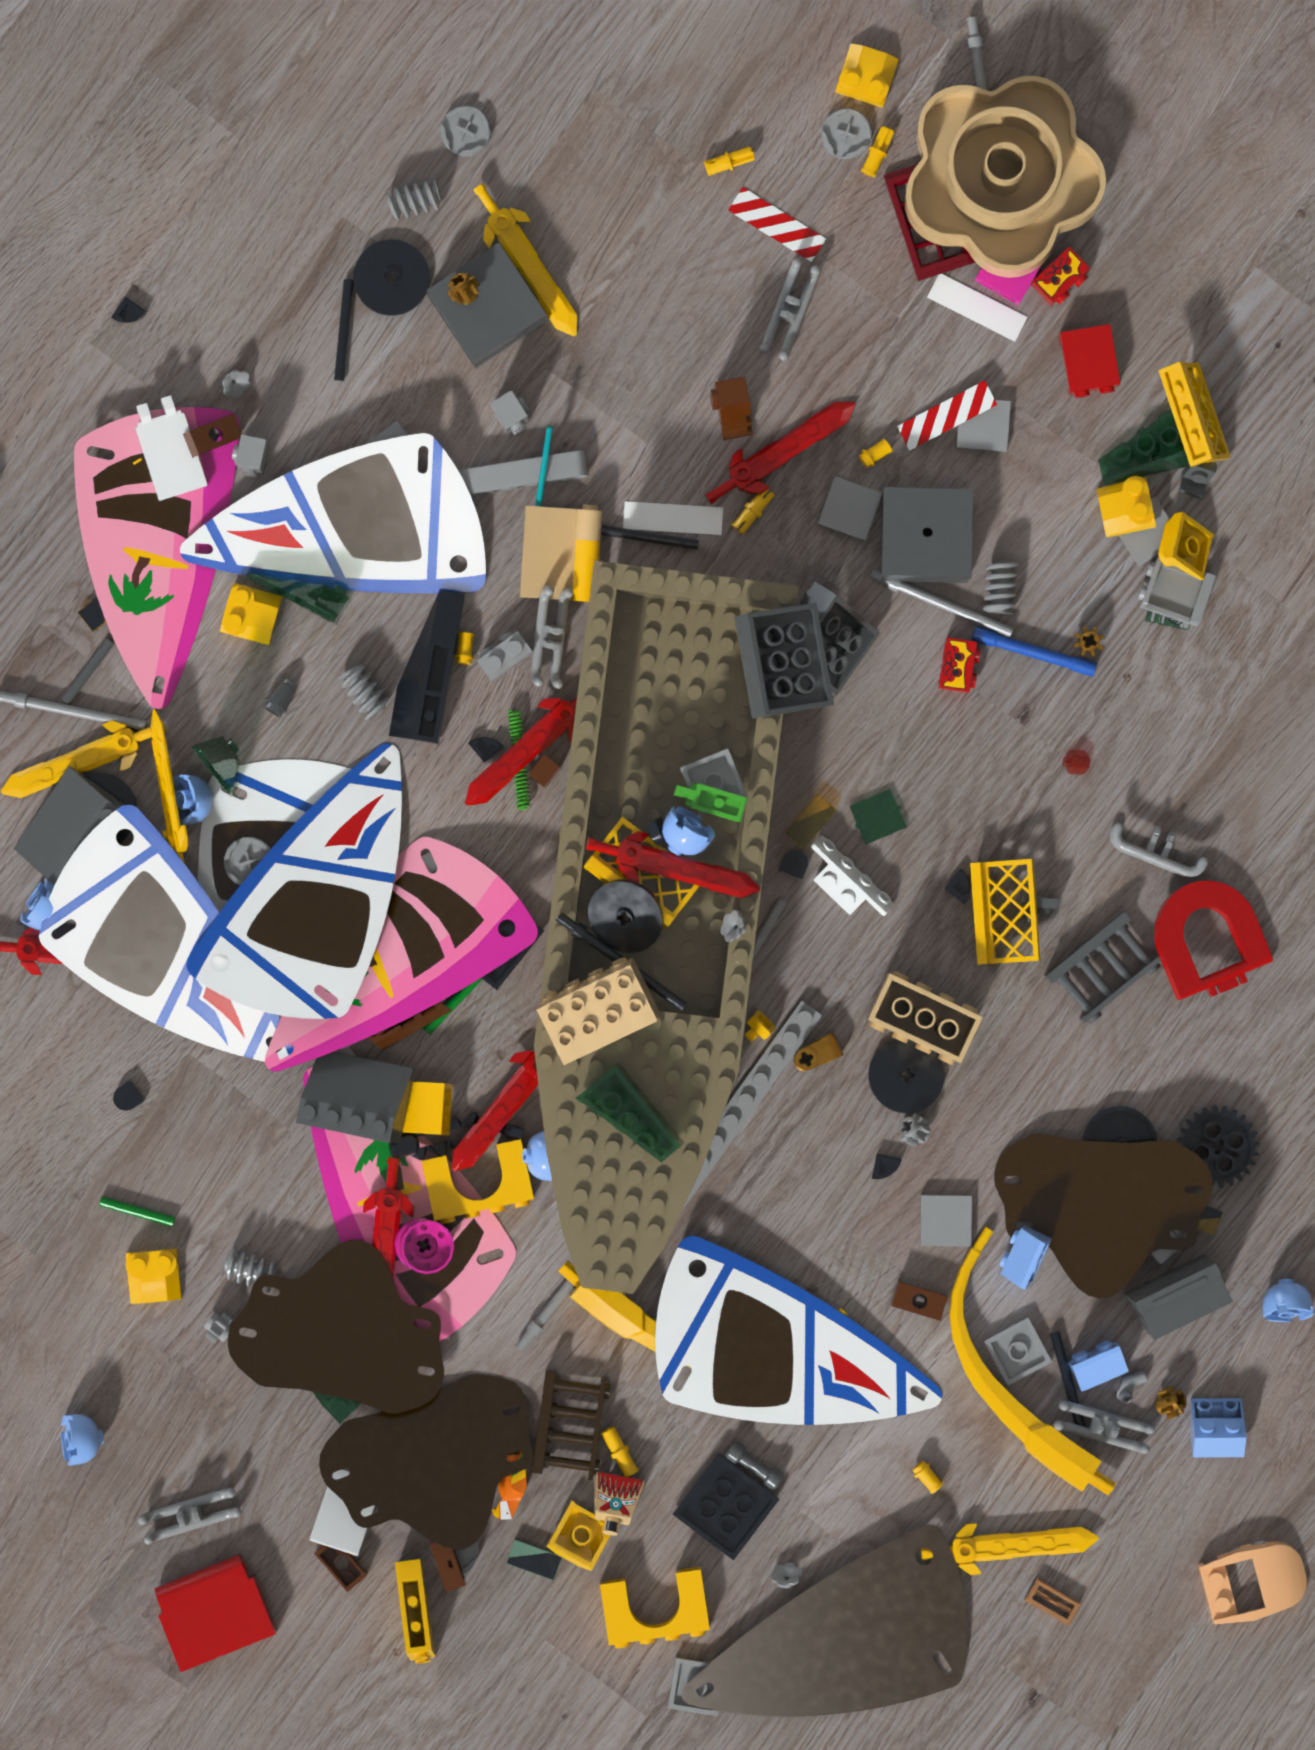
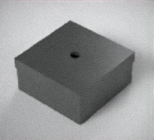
M499 242L427 289L426 293L475 369L549 321L547 314ZM459 273H469L471 277L475 276L480 284L477 287L479 294L476 300L467 305H459L457 301L453 302L447 293L451 290L448 286L451 278Z
M884 487L881 581L968 583V580L972 577L973 489Z
M1205 1254L1125 1292L1144 1331L1154 1340L1233 1302L1217 1264Z

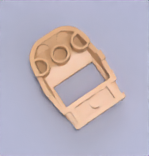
M1272 1541L1257 1545H1243L1236 1550L1218 1555L1216 1560L1205 1565L1203 1562L1198 1564L1214 1624L1255 1621L1296 1605L1304 1596L1307 1587V1577L1302 1559L1298 1551L1285 1542ZM1252 1559L1265 1607L1238 1614L1225 1565Z

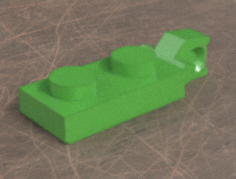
M691 783L690 788L676 785L674 791L675 796L686 799V806L738 823L741 822L748 799L700 783Z

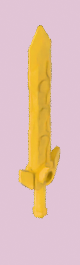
M480 184L473 191L479 196L491 214L488 218V223L484 227L483 241L488 248L491 247L496 235L505 252L537 297L539 304L554 327L569 335L576 336V312L544 267L537 252L520 226L516 224V222H530L531 220L526 212L510 208V210L502 208L499 210L486 190L485 184Z
M153 709L150 729L166 824V831H162V836L184 862L183 852H186L189 844L186 825L181 826L163 723L156 710Z
M112 720L106 722L102 726L114 733L113 735H108L47 762H41L12 774L2 788L1 793L3 795L23 798L58 783L69 766L82 773L115 761L123 756L120 771L131 768L138 756V753H136L139 750L138 742L151 738V729L148 727L134 733L133 730L127 728V725ZM162 720L163 728H164V733H166V732H167V729H166V726H165V724H164V722H163V720Z
M977 1523L966 1524L955 1534L956 1538L952 1541V1546L949 1547L955 1561L959 1563L958 1566L970 1575L981 1574V1571L974 1561L1002 1560L1046 1554L1079 1553L1086 1551L1098 1541L1099 1537L1083 1527H1070L1013 1534L979 1535L971 1538L970 1536L973 1535ZM921 1548L922 1560L933 1558V1554L929 1549Z

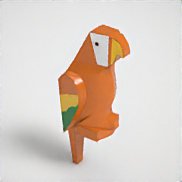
M520 1451V1455H508L507 1461L513 1462L523 1458V1452ZM526 1469L504 1477L498 1483V1490L502 1500L497 1504L496 1509H492V1513L496 1518L501 1520L513 1518L527 1488Z

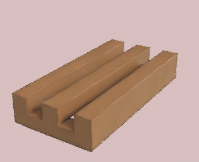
M1039 1578L1035 1579L1033 1586H1031L1028 1595L1024 1599L1068 1626L1081 1606V1602ZM1038 1587L1045 1588L1071 1603L1074 1607L1071 1609L1039 1591ZM1034 1594L1069 1614L1068 1617L1062 1616L1033 1599Z

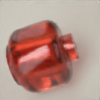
M1069 750L1067 752V757L1063 758V766L1066 767L1067 773L1084 775L1090 766V758L1085 750Z

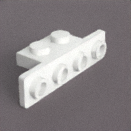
M821 835L811 845V848L828 863L814 881L849 915L865 899L883 916L891 910L894 903L888 894L880 891L873 884L869 876L860 872L850 858L844 856L836 849L835 844L831 840Z

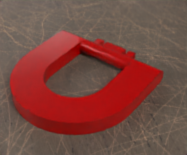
M1204 880L1184 885L1166 898L1157 913L1154 925L1155 946L1175 997L1179 1001L1206 989L1210 997L1218 995L1215 986H1217L1219 993H1223L1239 986L1236 978H1238L1240 984L1248 982L1245 973L1273 962L1272 954L1251 905L1241 893L1227 884ZM1207 908L1216 911L1225 919L1242 961L1200 978L1184 940V925L1187 918L1195 910Z

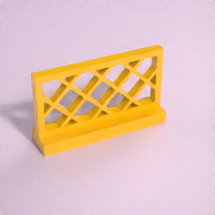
M1180 361L1158 370L1190 467L1231 458L1200 363Z
M622 816L603 842L609 843L614 836V843L612 845L619 846L617 831L622 825L629 829L632 834L642 831ZM649 836L641 843H647L652 848L667 851L662 846L656 845ZM595 851L584 865L586 870L603 883L618 879L627 880L619 869L616 870L612 867L617 865L616 861L606 862L599 857L601 852ZM637 870L639 884L642 885V880L656 879L658 893L653 894L655 897H659L664 917L663 929L666 930L699 886L693 885L691 889L680 890L679 880L675 879L676 891L662 892L660 878L665 877L657 875L641 877V871ZM687 893L686 896H685V897L683 898V900L681 901V895H680V894ZM677 894L678 906L673 913L664 907L662 896Z
M1034 859L970 863L977 965L1040 961ZM1027 864L1028 875L1021 882L1012 872L1018 865ZM1013 865L1009 870L1004 867ZM990 867H999L1006 873L998 883L990 878ZM1008 877H1011L1019 885L1011 896L1000 887ZM1022 888L1029 894L1030 900L1024 907L1013 899ZM997 890L1007 898L1000 909L992 903V896ZM1010 902L1021 910L1013 921L1002 912ZM1023 914L1031 919V927L1026 933L1016 925V922ZM999 915L1009 923L1002 934H999L994 929L993 923ZM1012 927L1022 935V938L1015 946L1004 938ZM1025 939L1033 945V956H1024L1017 950ZM1000 941L1011 949L1005 958H996L995 947ZM1013 953H1016L1019 957L1011 956L1013 955Z

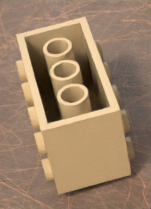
M622 957L612 962L610 969L603 971L602 968H599L589 973V977L582 982L576 979L566 984V988L563 991L557 993L556 990H553L542 996L536 1010L563 1065L658 1021L660 1011L634 958L627 960L626 957Z
M900 972L887 973L866 1016V1020L870 1021L868 1026L883 1033L886 1028L893 1032L891 1037L906 1044L909 1039L916 1043L914 1048L929 1055L931 1051L939 1053L938 1059L950 1065H953L955 1061L962 1063L983 1018L977 1015L979 1010L964 1003L960 1007L954 1004L955 998L940 992L939 996L931 993V987L921 982H917L916 985L907 982L909 977Z

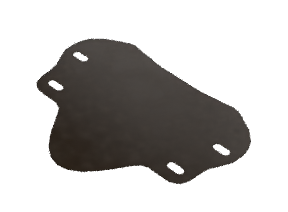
M1042 1133L1033 1134L1006 1149L1000 1155L994 1172L995 1186L1004 1204L1008 1235L1012 1238L1017 1229V1222L1032 1223L1033 1230L1052 1238L1049 1248L1053 1251L1065 1273L1076 1287L1088 1296L1098 1299L1111 1297L1121 1291L1132 1280L1153 1251L1159 1249L1186 1250L1191 1248L1197 1240L1200 1216L1211 1198L1213 1186L1208 1165L1196 1153L1173 1140L1121 1143L1073 1140ZM1007 1176L1019 1177L1021 1183L1019 1185L1005 1184L1004 1178ZM1200 1186L1203 1191L1201 1194H1188L1185 1192V1187ZM1184 1230L1187 1232V1237L1172 1238L1170 1231Z
M349 1240L338 1244L322 1256L300 1278L288 1279L273 1275H263L257 1278L245 1308L233 1321L228 1334V1349L231 1358L237 1367L258 1385L302 1389L345 1398L387 1413L397 1414L426 1404L439 1392L444 1378V1365L439 1349L440 1317L431 1309L405 1303L398 1293L391 1272L382 1255L371 1244L363 1240ZM265 1286L277 1288L280 1294L278 1296L267 1295L262 1292V1289ZM414 1320L429 1321L431 1327L429 1329L416 1327ZM241 1328L253 1329L257 1332V1335L254 1338L242 1336L239 1330ZM418 1367L433 1368L435 1373L432 1376L420 1374Z
M472 1374L440 1390L432 1400L420 1407L397 1414L380 1412L349 1419L335 1431L324 1445L319 1460L321 1476L326 1486L343 1500L353 1521L362 1528H370L389 1520H401L424 1537L443 1547L456 1550L468 1548L476 1543L485 1531L492 1511L498 1483L504 1477L527 1469L533 1462L534 1454L528 1434L530 1408L527 1398L521 1388L512 1381L497 1376ZM514 1405L520 1407L518 1413L509 1416L503 1414L504 1409ZM517 1451L523 1452V1458L513 1462L507 1461L509 1454ZM345 1468L349 1470V1475L337 1480L332 1477L336 1471ZM373 1505L378 1507V1511L366 1517L361 1515V1511Z

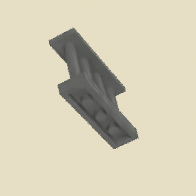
M1121 912L1044 975L1050 984H1053L1055 981L1058 984L1061 983L1085 1012V1015L1080 1018L1082 1023L1087 1021L1090 1024L1102 1015L1101 1009L1144 974L1148 973L1150 976L1161 967L1159 955L1152 959L1127 929L1129 928L1127 922L1131 919L1126 912ZM1114 933L1122 937L1145 965L1134 975L1131 974L1108 945L1109 941L1107 939ZM1094 949L1104 955L1125 981L1114 991L1088 961L1090 958L1087 955ZM1075 965L1077 968L1081 967L1105 997L1094 1007L1069 978L1070 974L1068 971Z

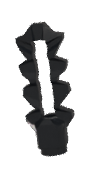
M477 1112L471 1113L462 1122L457 1116L451 1117L450 1130L473 1126L480 1119ZM402 1133L400 1144H388L392 1158L412 1156L418 1160H425L427 1150L442 1156L446 1154L447 1147H451L454 1150L462 1139L420 1147L418 1136L428 1134Z

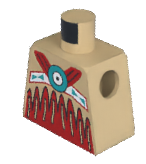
M601 1472L596 1473L594 1482V1518L605 1521L603 1527L604 1534L616 1536L618 1535L620 1524L630 1525L644 1486V1480Z

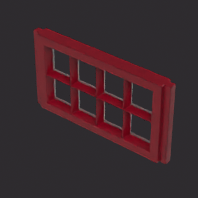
M914 165L883 175L915 275L919 282L976 262L964 247H962L963 252L945 257L941 245L928 240L915 244L910 230L913 227L908 223L903 209L905 201L901 202L897 186L908 183L913 170L917 166ZM935 244L940 259L922 265L917 249Z

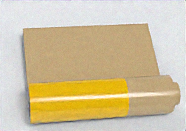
M583 504V509L525 506L520 597L539 598L542 589L545 586H551L554 589V593L549 599L559 600L562 590L571 588L574 594L569 600L589 602L594 560L599 561L603 511L598 510V505Z

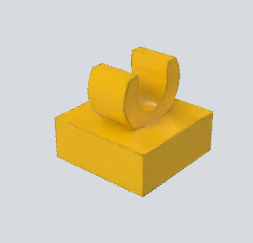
M758 1009L746 1022L751 1028L745 1036L751 1042L758 1035L765 1040L776 1029V1026Z

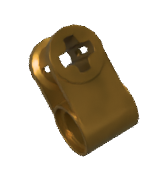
M832 1032L797 1051L793 1061L797 1069L808 1071L819 1065L831 1062L844 1054ZM801 1053H804L806 1056H812V1059L809 1061L810 1066L807 1067L805 1063H799V1060L802 1058Z

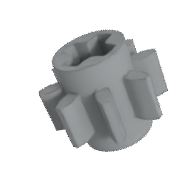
M913 1113L912 1117H905L899 1127L901 1134H903L900 1139L914 1147L918 1143H925L931 1132L927 1126L930 1121L916 1113Z
M215 1312L204 1326L208 1330L205 1336L213 1343H216L218 1339L224 1343L228 1338L231 1327L230 1323L233 1321V1318L226 1312H223L221 1316Z

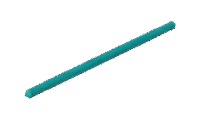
M551 425L546 427L535 502V506L539 507L542 505L553 430Z

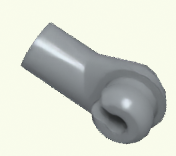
M1143 1370L1125 1376L1120 1380L1116 1396L1122 1404H1128L1132 1401L1135 1386L1147 1382Z

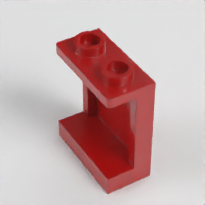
M1111 324L1060 332L1058 338L1059 344L1062 346L1068 382V395L1074 394L1075 398L1090 396L1091 391L1100 390V394L1115 392V387L1120 385Z

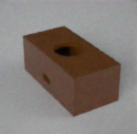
M234 414L190 430L184 433L183 436L193 458L239 440L242 433ZM212 427H218L223 433L222 439L218 442L213 441L209 436V431Z
M543 755L528 775L542 787L546 788L561 768L546 755Z
M898 1281L891 1306L941 1321L948 1296ZM917 1294H923L927 1298V1305L922 1309H917L913 1306L912 1299Z
M430 1541L429 1545L445 1591L449 1592L465 1586L466 1580L455 1549L446 1548Z
M322 1545L314 1553L347 1592L368 1574L352 1554ZM338 1555H345L349 1559V1565L346 1569L340 1570L336 1568L334 1560Z

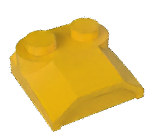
M851 44L835 93L883 108L899 59L879 50L863 45Z
M1132 476L1124 482L1096 489L1106 538L1156 527L1146 477Z
M1184 512L1175 513L1165 523L1158 553L1159 558L1167 567L1176 566L1191 576L1204 580L1214 534Z
M233 583L224 611L220 632L270 646L273 628L283 597L246 585Z
M177 1248L126 1253V1270L128 1273L131 1304L182 1299Z
M571 1501L551 1536L547 1547L573 1564L592 1571L611 1535L603 1533L605 1521L595 1519L593 1513Z

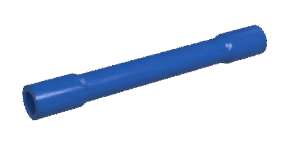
M975 626L971 641L984 645L999 647L1069 668L1071 671L1091 677L1094 676L1097 662L1077 656H1069Z

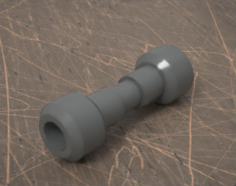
M733 1442L725 1453V1458L733 1464L740 1463L744 1467L750 1468L756 1475L764 1479V1485L771 1490L776 1489L784 1478L783 1472L777 1468L770 1469L763 1463L760 1464L753 1459L754 1457L745 1452L746 1450L743 1445Z

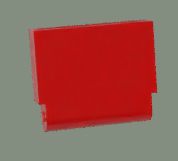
M241 1554L154 1588L162 1611L158 1617L180 1672L277 1633V1628L255 1574L250 1576Z

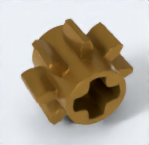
M459 273L451 278L448 284L451 290L447 293L453 302L457 301L459 305H467L476 300L479 294L477 287L480 284L475 276L471 277L469 273Z
M1084 626L1082 628L1084 634H1074L1079 640L1078 643L1073 645V648L1080 647L1082 650L1080 656L1090 652L1091 657H1094L1095 648L1099 650L1104 648L1099 644V640H1102L1104 636L1096 634L1097 627L1092 629V631H1088L1087 627ZM1091 635L1093 637L1092 642L1095 645L1086 648V642L1082 639Z
M1169 1386L1157 1392L1158 1397L1155 1399V1407L1161 1415L1167 1414V1418L1172 1419L1184 1413L1183 1409L1187 1405V1399L1181 1390L1175 1391L1174 1386Z

